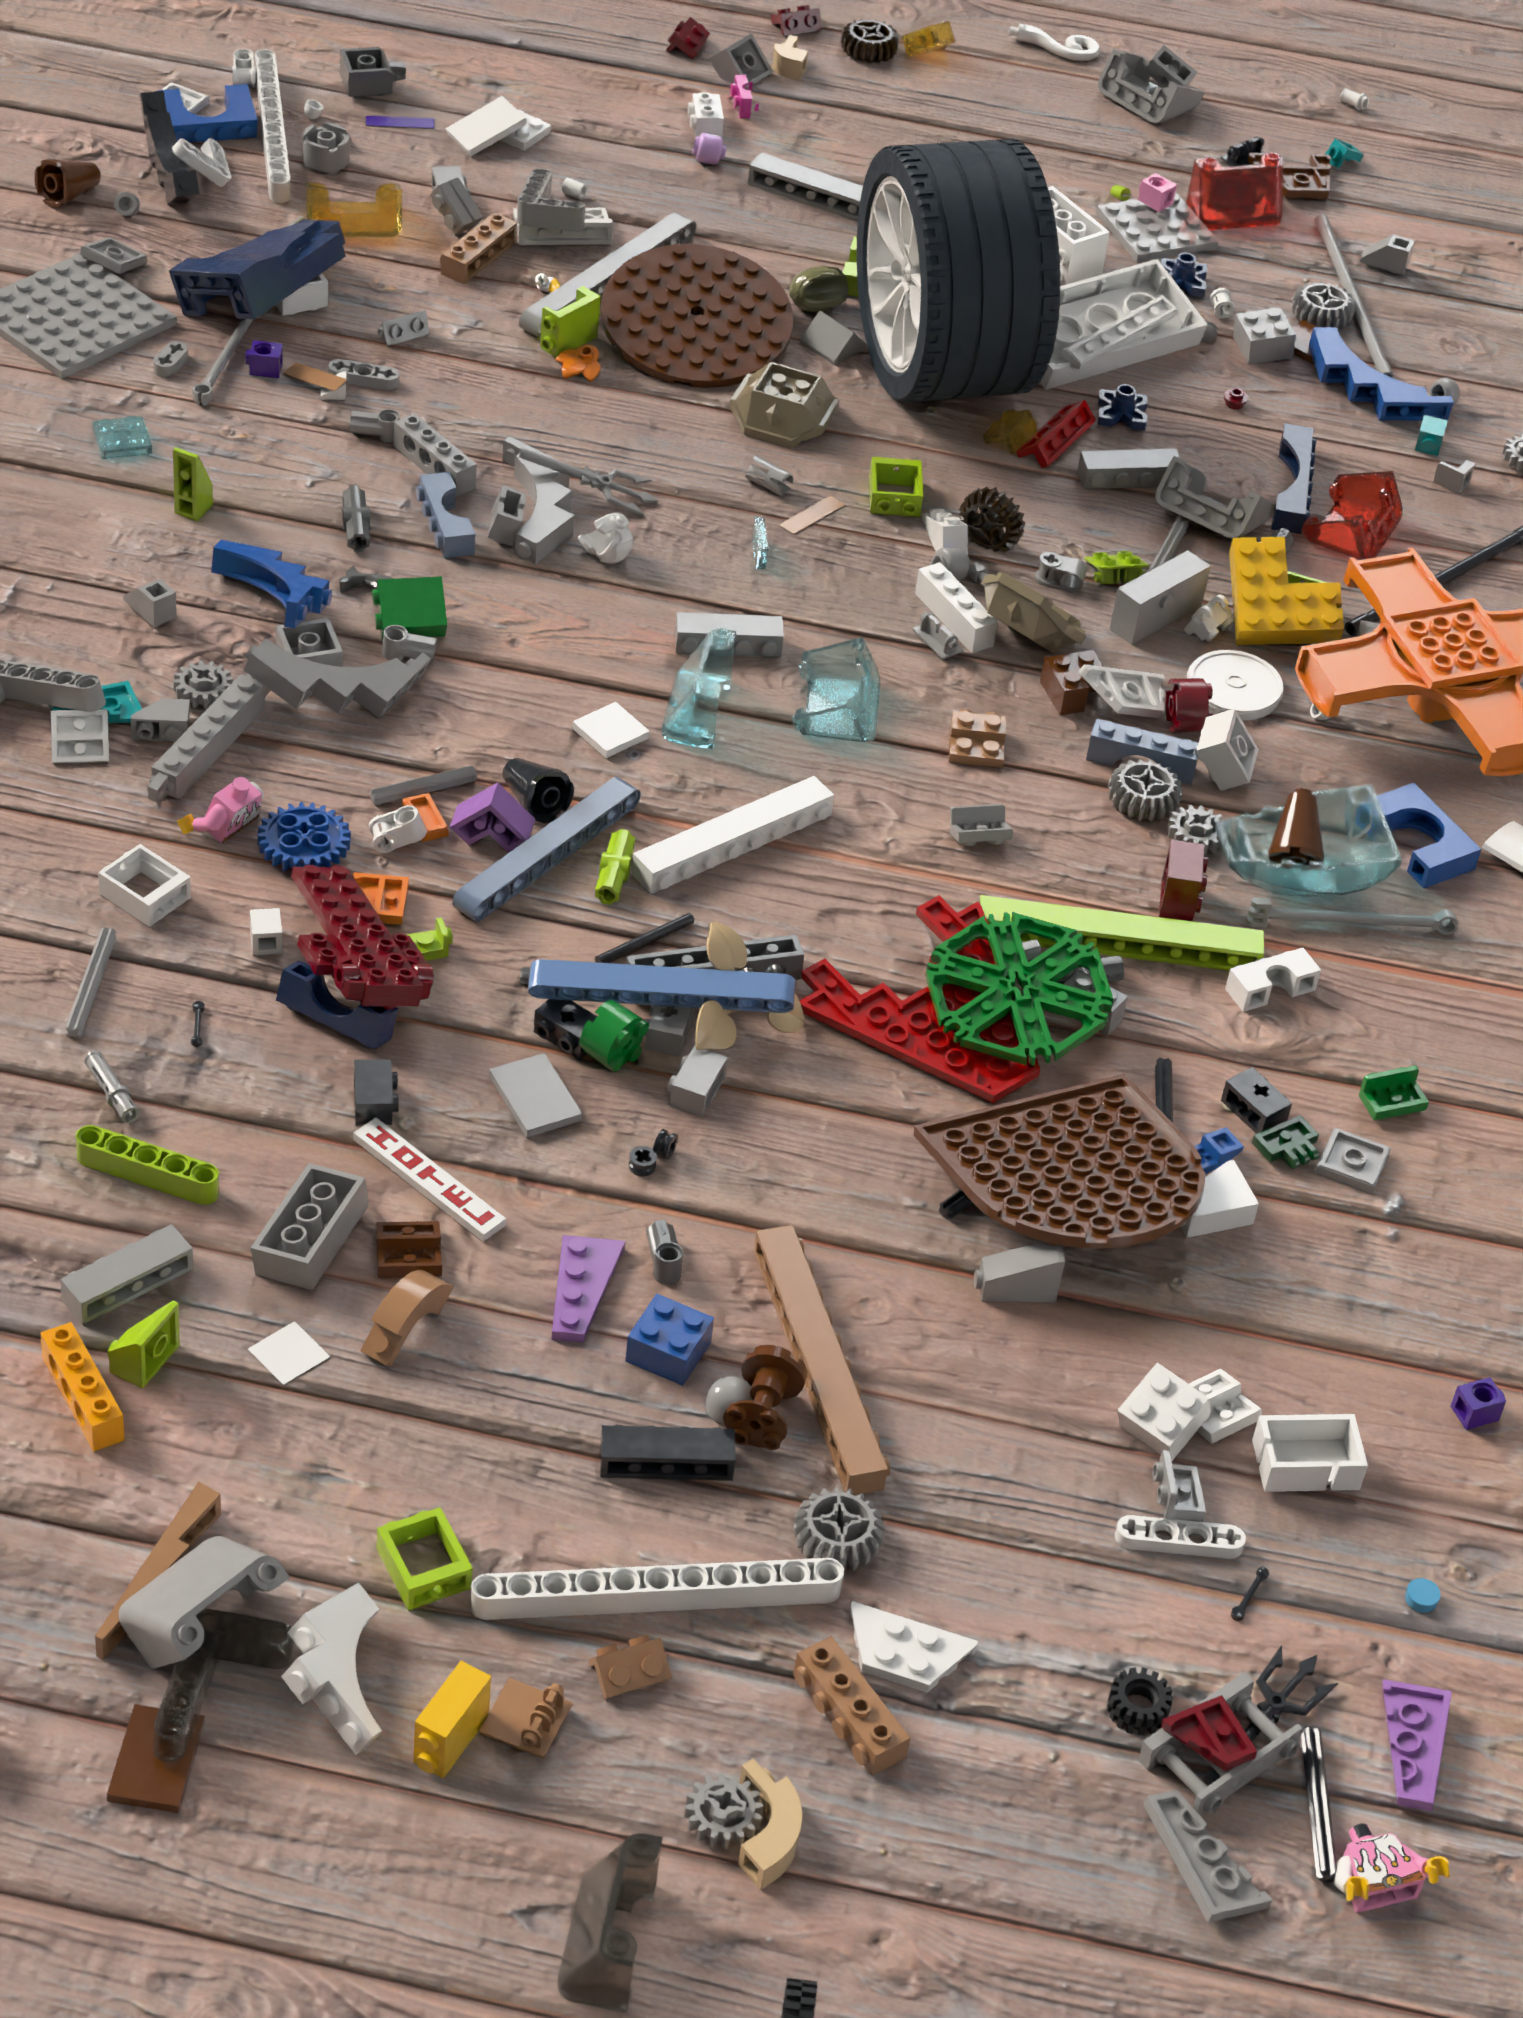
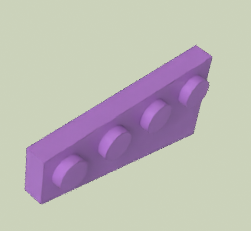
M563 1235L551 1340L584 1342L597 1313L598 1305L606 1293L610 1278L615 1273L618 1260L623 1255L626 1241Z
M1383 1679L1382 1690L1397 1805L1433 1812L1452 1691Z

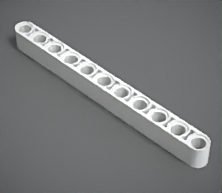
M261 49L255 53V77L269 199L272 202L281 204L290 200V172L276 55L271 50Z
M815 1558L483 1574L476 1577L472 1582L470 1609L472 1614L479 1619L495 1620L825 1604L834 1602L839 1598L844 1568L835 1559Z

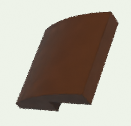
M439 1221L376 1222L378 1278L405 1277L416 1270H423L434 1276H442Z

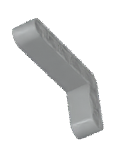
M547 169L532 170L518 197L517 223L523 226L559 230H583L585 224V204L577 201L550 199L552 171Z
M0 660V703L5 698L86 712L97 711L106 704L100 679L97 675Z

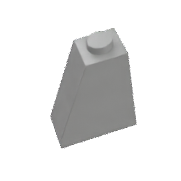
M1042 1241L982 1257L980 1270H975L974 1288L980 1289L981 1301L1056 1303L1065 1264L1063 1245H1048Z

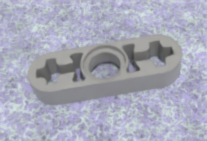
M335 359L329 363L330 374L336 375L346 371V384L383 390H394L399 386L400 373L393 367L344 359Z

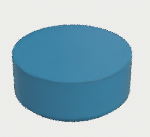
M1418 1578L1409 1583L1405 1593V1600L1415 1611L1427 1613L1437 1607L1441 1593L1434 1582Z

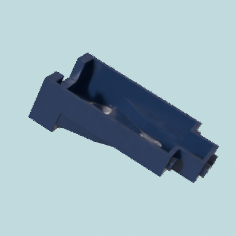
M303 220L295 225L268 231L241 246L212 257L186 258L168 271L183 316H203L207 313L206 302L217 295L230 296L236 318L256 319L346 257L343 248L346 242L339 221Z

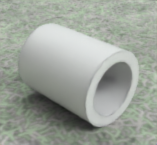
M571 178L564 180L562 193L583 200L586 196L587 184Z

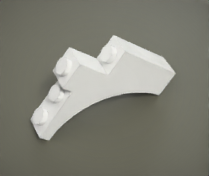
M359 1583L303 1614L288 1631L290 1637L304 1654L298 1657L281 1676L302 1704L313 1699L355 1755L365 1750L382 1732L366 1706L356 1674L355 1657L359 1636L362 1629L380 1610Z

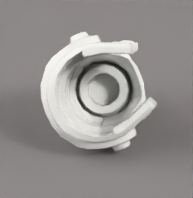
M616 512L594 521L596 530L592 533L578 536V540L587 552L596 555L600 562L608 564L617 563L625 559L633 546V536L628 528L629 521L623 514Z

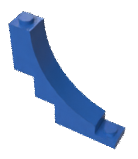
M1313 327L1309 349L1320 383H1344L1349 402H1373L1379 421H1423L1424 415L1444 420L1449 419L1454 403L1452 396H1428L1425 387L1391 378L1359 359L1344 343L1337 327Z

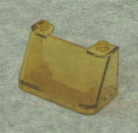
M305 182L307 220L339 221L344 237H394L400 233L402 229V188L399 183H386L379 186L375 195L376 202H331L328 190L323 184Z

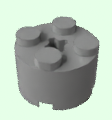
M323 123V127L317 128L316 124L307 127L303 132L304 167L322 171L329 176L336 175L338 170L345 168L349 163L350 137L347 135V130L333 123Z

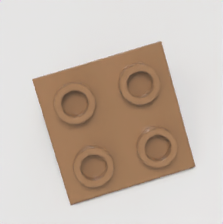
M508 1678L479 1733L544 1759L573 1706V1702L564 1699V1688L559 1684L553 1683L542 1691L515 1679Z

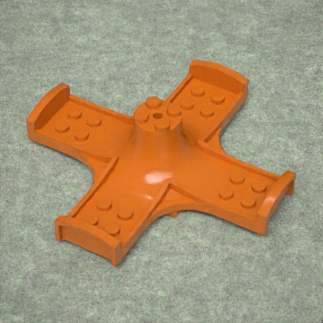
M1409 548L1406 553L1358 561L1355 558H1349L1343 581L1348 587L1361 590L1380 617L1381 623L1373 632L1358 637L1302 646L1300 648L1295 671L1311 702L1329 718L1338 716L1342 705L1408 695L1407 702L1410 708L1419 715L1421 721L1432 723L1434 720L1445 721L1454 719L1482 756L1479 768L1484 775L1509 776L1523 773V690L1520 686V681L1523 677V608L1510 611L1484 610L1475 598L1464 600L1454 598L1442 587L1414 548Z

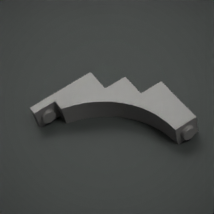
M509 436L503 440L502 461L515 467L514 477L528 491L535 507L528 522L516 533L515 554L537 564L573 536L574 515L569 513L572 502V490L568 489L570 476L519 458V452L521 448L555 459Z
M265 639L259 646L253 645L246 654L245 658L248 661L244 671L295 709H298L313 695L337 714L352 700H355L380 719L423 676L431 658L422 652L415 660L410 658L406 664L394 658L372 666L338 667L301 658Z

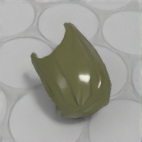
M828 266L809 268L800 272L792 279L789 288V296L798 308L811 312L831 311L845 302L848 295V283L842 270Z

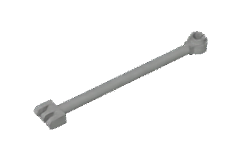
M267 310V311H266L265 313H263L262 315H263V316H266V314L268 313L269 310ZM253 319L241 320L204 382L202 381L200 384L193 386V399L197 405H200V399L202 406L208 405L213 399L212 387Z
M1257 897L1251 899L1249 916L1246 924L1250 927L1262 928L1267 927L1268 919L1432 927L1433 930H1437L1443 935L1454 933L1458 929L1457 925H1459L1455 913L1447 909L1441 910L1432 916L1271 908L1270 898Z

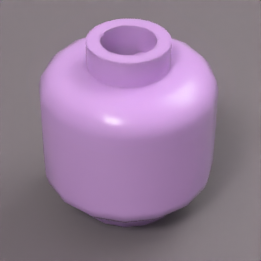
M701 133L699 137H695L692 155H695L698 162L716 165L719 159H724L727 146L723 145L721 136Z

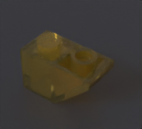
M950 21L933 24L901 36L907 57L943 50L956 42Z

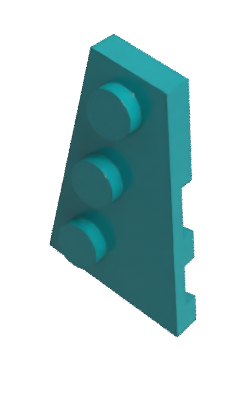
M129 680L102 686L106 704L99 710L107 709L108 723H131V715L140 711L142 707ZM48 705L51 711L74 710Z

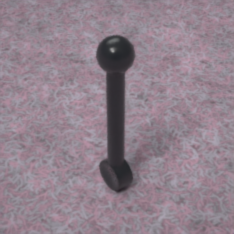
M196 1001L192 1005L195 1012L194 1036L190 1042L196 1048L200 1047L203 1042L200 1037L201 1013L204 1012L205 1005L202 1001Z
M1259 1567L1256 1570L1257 1577L1240 1605L1232 1608L1231 1617L1233 1620L1241 1621L1244 1619V1609L1262 1580L1267 1579L1269 1576V1571L1266 1567Z

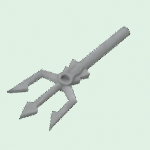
M521 448L519 452V458L580 479V485H591V488H597L602 491L607 502L642 517H645L644 513L633 502L628 504L612 497L611 489L636 497L642 503L658 502L656 498L646 491L638 492L612 482L616 476L631 480L635 485L649 483L652 481L651 479L616 469L608 474H600L597 470L594 473L587 466L583 470Z

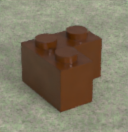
M1094 650L1044 657L1040 683L1059 715L1085 711L1088 692H1095V690L1079 674V670L1084 664L1103 667Z

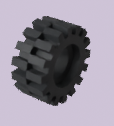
M1136 1667L1130 1668L1128 1674L1125 1670L1120 1672L1119 1678L1116 1676L1113 1680L1107 1704V1711H1111L1109 1717L1112 1721L1118 1719L1116 1726L1120 1729L1124 1725L1128 1726L1127 1733L1130 1734L1133 1733L1134 1729H1138V1735L1142 1736L1145 1735L1146 1729H1148L1150 1734L1156 1733L1157 1727L1159 1729L1162 1728L1163 1719L1169 1716L1173 1703V1696H1171L1172 1688L1171 1686L1166 1687L1168 1681L1164 1677L1161 1680H1157L1159 1673L1153 1671L1152 1675H1148V1668L1142 1667L1140 1673H1137ZM1130 1695L1144 1696L1152 1702L1153 1706L1148 1708L1137 1707L1130 1703L1127 1697Z
M787 1977L781 2018H814L817 1981Z

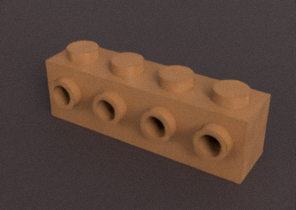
M491 214L441 254V275L466 284L517 242V222L501 214Z
M832 1636L797 1653L793 1670L797 1684L808 1691L813 1698L816 1709L821 1714L824 1713L832 1723L835 1734L841 1740L844 1739L859 1765H864L871 1776L907 1758L910 1736Z

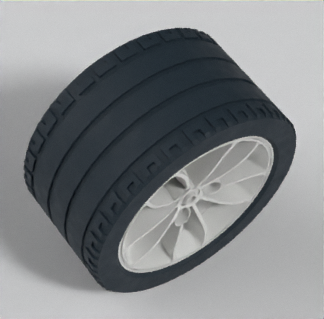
M1017 139L894 145L882 148L873 158L865 176L857 224V281L861 318L869 355L882 387L898 402L1024 394L1033 390L1045 375L1053 354L1059 321L1061 280L1059 244L1053 205L1045 177L1035 156Z

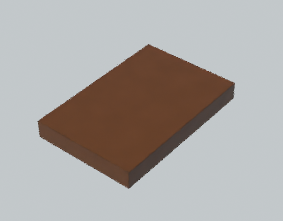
M134 1704L108 1788L107 1802L179 1813L205 1724V1716Z

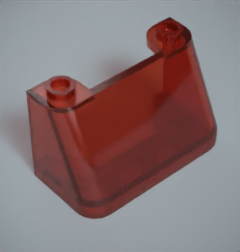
M1269 152L1261 157V165L1221 167L1216 159L1212 157L1195 159L1186 204L1208 230L1277 225L1281 222L1283 215V159L1279 153Z
M1394 472L1338 474L1329 488L1330 498L1334 501L1333 507L1323 521L1319 522L1317 517L1307 518L1303 524V534L1309 542L1358 560L1376 558L1401 521L1403 514L1402 502Z

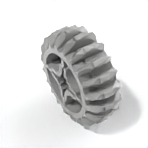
M1314 281L1311 284L1304 283L1303 286L1298 287L1292 300V313L1295 314V318L1299 319L1300 322L1304 319L1317 327H1337L1338 329H1343L1344 326L1349 325L1355 312V299L1352 298V294L1347 293V289H1340L1339 285L1334 286L1322 281L1320 283Z
M1139 759L1137 763L1129 760L1127 764H1120L1118 769H1114L1108 784L1109 800L1113 802V807L1119 808L1120 813H1127L1129 818L1133 816L1139 818V821L1142 818L1147 819L1149 822L1153 818L1161 821L1163 816L1170 817L1173 811L1176 812L1182 798L1181 781L1177 779V774L1171 773L1169 767L1163 768L1161 763L1153 764L1151 760L1143 762Z
M837 1486L832 1493L823 1488L820 1495L812 1493L809 1500H803L800 1510L795 1515L794 1523L796 1524H794L793 1533L794 1537L797 1538V1548L803 1549L804 1558H832L839 1561L844 1569L845 1566H849L855 1571L859 1563L866 1566L870 1558H875L880 1546L883 1544L885 1525L884 1521L881 1520V1510L874 1509L873 1500L864 1502L863 1493L857 1496L852 1495L851 1488L846 1493L840 1492Z

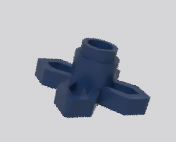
M1180 253L1176 259L1162 258L1161 264L1180 289H1184L1191 296H1205L1206 281L1204 280L1207 274V264L1197 263L1196 257L1191 253Z
M1128 384L1119 385L1115 391L1100 389L1098 406L1102 408H1099L1097 424L1112 427L1119 422H1123L1130 429L1145 431L1147 414L1144 412L1147 408L1148 396L1137 394L1136 389Z

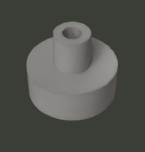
M121 192L116 196L114 206L119 214L131 217L139 211L140 201L133 193Z

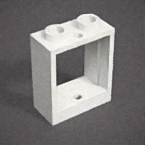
M141 844L124 853L119 859L98 872L99 894L149 927L191 898L190 876ZM140 872L161 885L144 898L123 885Z

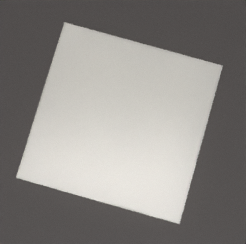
M295 1321L248 1348L283 1385L331 1357Z

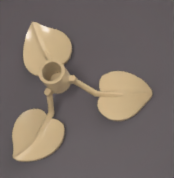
M718 922L710 923L706 948L711 964L717 970L735 971V969L745 967L747 963V950L739 934L725 924ZM796 994L793 1010L786 1013L767 1012L766 1014L768 1023L779 1032L793 1033L804 1026V1014ZM715 1000L705 1002L699 1008L697 1018L696 1050H724L731 1047L736 1039V1025L727 1014L740 1010L723 1009Z

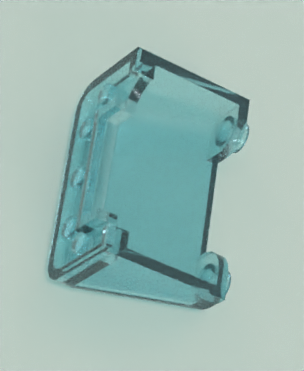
M724 628L712 630L678 670L662 723V736L667 741L713 749L716 738L715 730L721 691L720 686H724V689L727 690L730 688L737 631Z
M860 637L803 652L802 664H799V673L803 680L806 679L808 683L806 710L803 707L798 708L792 717L795 730L800 731L802 735L863 743L875 740L881 684L877 666L864 638Z

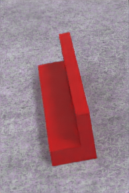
M1086 400L1062 407L1016 451L1018 457L1021 458L1034 453L1041 468L1051 465L1096 421Z

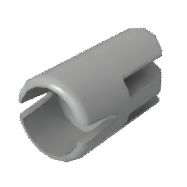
M754 455L752 460L769 470L755 464H750L749 470L765 479L750 473H746L745 477L780 496L788 493L791 487L783 482L793 483V474L758 455Z

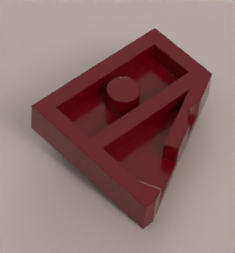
M1222 1695L1163 1719L1162 1728L1165 1732L1224 1771L1256 1758V1748Z

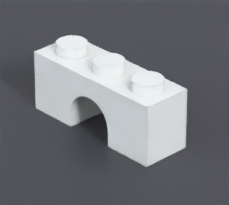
M1299 948L1231 968L1225 990L1242 1012L1267 1005L1272 985L1285 989L1291 997L1315 991L1321 969L1304 948Z

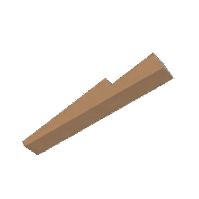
M198 1481L96 1633L95 1645L98 1658L104 1660L127 1635L119 1621L121 1605L188 1554L193 1544L221 1515L220 1493Z

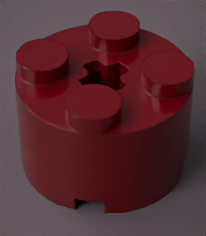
M1203 678L1169 679L1168 684H1172L1171 690H1166L1165 695L1166 721H1172L1173 727H1168L1169 731L1201 732L1206 717L1213 715L1212 710H1209V699H1212L1213 695L1212 684L1206 683Z

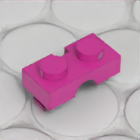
M735 75L734 84L730 85V96L734 97L733 107L737 109L739 118H750L752 96L750 90L753 89V82L749 81V90L744 89L745 85H748L746 75ZM755 103L754 111H758L759 103Z

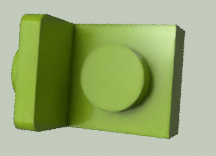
M442 917L436 918L435 930L407 934V936L411 937L426 961L449 956V944H453V935L451 928L445 926Z

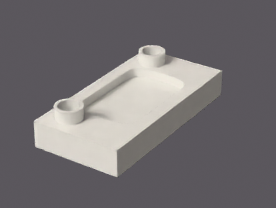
M1158 259L1060 286V310L1056 341L1049 366L1040 383L1047 390L1199 345L1208 324ZM1161 295L1179 310L1175 317L1081 370H1078L1063 356L1064 350Z

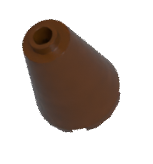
M45 159L35 169V187L38 194L42 193L45 198L43 200L45 204L51 207H59L98 185L101 179V172L93 162Z
M1298 788L1295 789V792L1288 795L1268 850L1270 862L1292 868L1293 863L1302 864L1301 869L1317 868L1323 865L1324 850L1317 797L1311 794V790Z

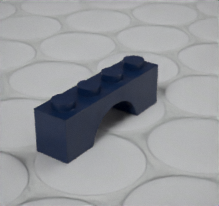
M298 960L282 969L276 1001L286 1005L288 1009L309 1016L314 1022L325 1024L335 1029L341 1035L360 1041L362 1045L368 1048L377 1049L392 1039L399 1008L395 1007L389 1010L380 1006H362L361 1004L356 1008L348 1007L338 1002L332 996L326 986L324 975H315L308 964Z

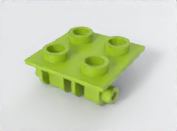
M1118 551L1117 555L1095 552L1093 556L1084 557L1086 561L1098 568V572L1094 573V581L1099 582L1100 585L1113 584V581L1115 584H1118L1120 579L1122 583H1128L1146 573L1145 569H1142L1143 567H1149V564L1132 554L1131 551Z

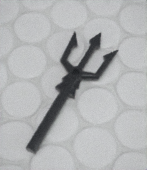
M1281 1645L1256 1680V1684L1266 1700L1258 1703L1257 1708L1273 1723H1278L1279 1717L1283 1712L1306 1716L1338 1685V1683L1317 1686L1315 1688L1316 1694L1303 1707L1286 1701V1698L1305 1676L1313 1675L1317 1655L1299 1662V1671L1280 1693L1274 1692L1266 1681L1275 1668H1282L1283 1666ZM1246 1716L1251 1723L1244 1731L1251 1742H1253L1261 1733V1730ZM1211 1768L1203 1777V1781L1209 1786L1221 1776Z

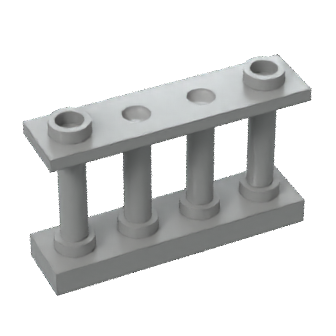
M1246 1672L1198 1704L1222 1695L1232 1712L1242 1711L1272 1741L1261 1750H1257L1255 1759L1224 1771L1201 1756L1221 1776L1218 1780L1207 1786L1175 1754L1177 1750L1186 1745L1165 1732L1163 1728L1145 1739L1142 1743L1139 1762L1147 1770H1150L1159 1763L1161 1765L1166 1764L1196 1794L1193 1808L1200 1816L1206 1812L1213 1813L1222 1805L1224 1799L1281 1759H1290L1300 1748L1299 1741L1303 1728L1296 1724L1283 1733L1251 1702L1254 1680Z

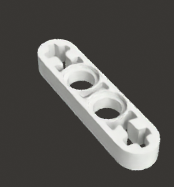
M1135 1515L1122 1517L1118 1521L1115 1531L1116 1542L1126 1549L1225 1559L1239 1557L1243 1552L1246 1541L1245 1533L1233 1525ZM1126 1529L1132 1530L1134 1535H1129V1531ZM1146 1531H1149L1148 1537H1145ZM1166 1531L1170 1533L1172 1539L1161 1540L1155 1535V1532ZM1199 1534L1205 1539V1542L1200 1544L1194 1543L1188 1538V1535ZM1213 1537H1215L1214 1543L1216 1544L1211 1543ZM1227 1539H1230L1234 1545L1228 1544Z

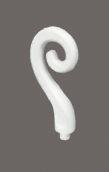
M1019 23L1018 28L1010 26L1009 35L1017 36L1016 41L1041 46L1058 56L1070 60L1089 61L1097 58L1100 54L1099 44L1092 38L1084 35H1071L1066 39L1065 46H1062L1044 31L1034 26ZM1081 45L1086 46L1088 49H1087V50H1081V49H1082V46H1081Z

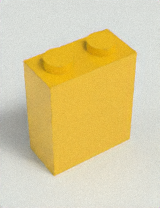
M461 1660L415 1720L413 1763L417 1764L421 1770L427 1773H434L444 1779L480 1730L489 1714L490 1675Z

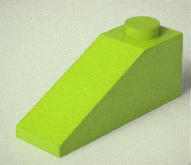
M175 447L173 449L174 513L198 521L213 505V484L199 455Z

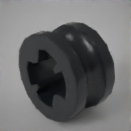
M662 1129L653 1145V1150L657 1156L662 1154L664 1159H670L677 1146L678 1135L675 1133L669 1135L668 1130Z
M639 1146L632 1149L629 1154L628 1168L630 1172L641 1177L653 1174L656 1169V1152L647 1146Z

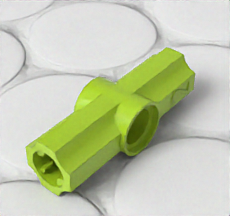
M619 829L617 832L612 833L607 852L602 854L599 878L595 887V897L602 904L611 905L613 902L619 901L623 884L628 881L636 839L628 830Z

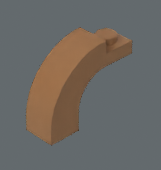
M416 1270L407 1274L389 1291L371 1319L374 1325L360 1351L386 1366L392 1367L414 1325L427 1313L431 1312L439 1315L454 1286L423 1270Z

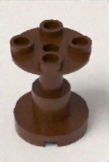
M760 1345L755 1348L754 1352L746 1354L741 1373L743 1379L752 1386L750 1396L753 1401L741 1400L732 1403L723 1415L726 1429L735 1430V1444L740 1446L748 1444L769 1450H777L781 1442L786 1438L788 1431L786 1421L772 1407L778 1406L782 1399L797 1396L803 1390L808 1375L807 1368L802 1360L799 1358L797 1363L790 1357L791 1352L775 1345Z

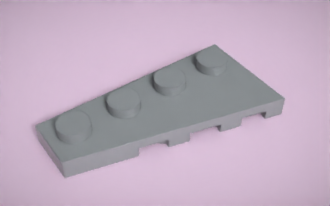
M1178 1790L1147 1796L1143 1806L1207 1923L1270 1907L1273 1901L1266 1891L1260 1893L1251 1882L1253 1876L1244 1866L1238 1867L1227 1854L1229 1850L1221 1839L1217 1840L1205 1829L1207 1823Z

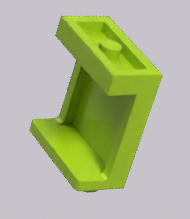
M582 286L576 289V302L558 311H554L548 306L542 308L540 348L557 358L561 352L568 349H576L597 338L601 296Z

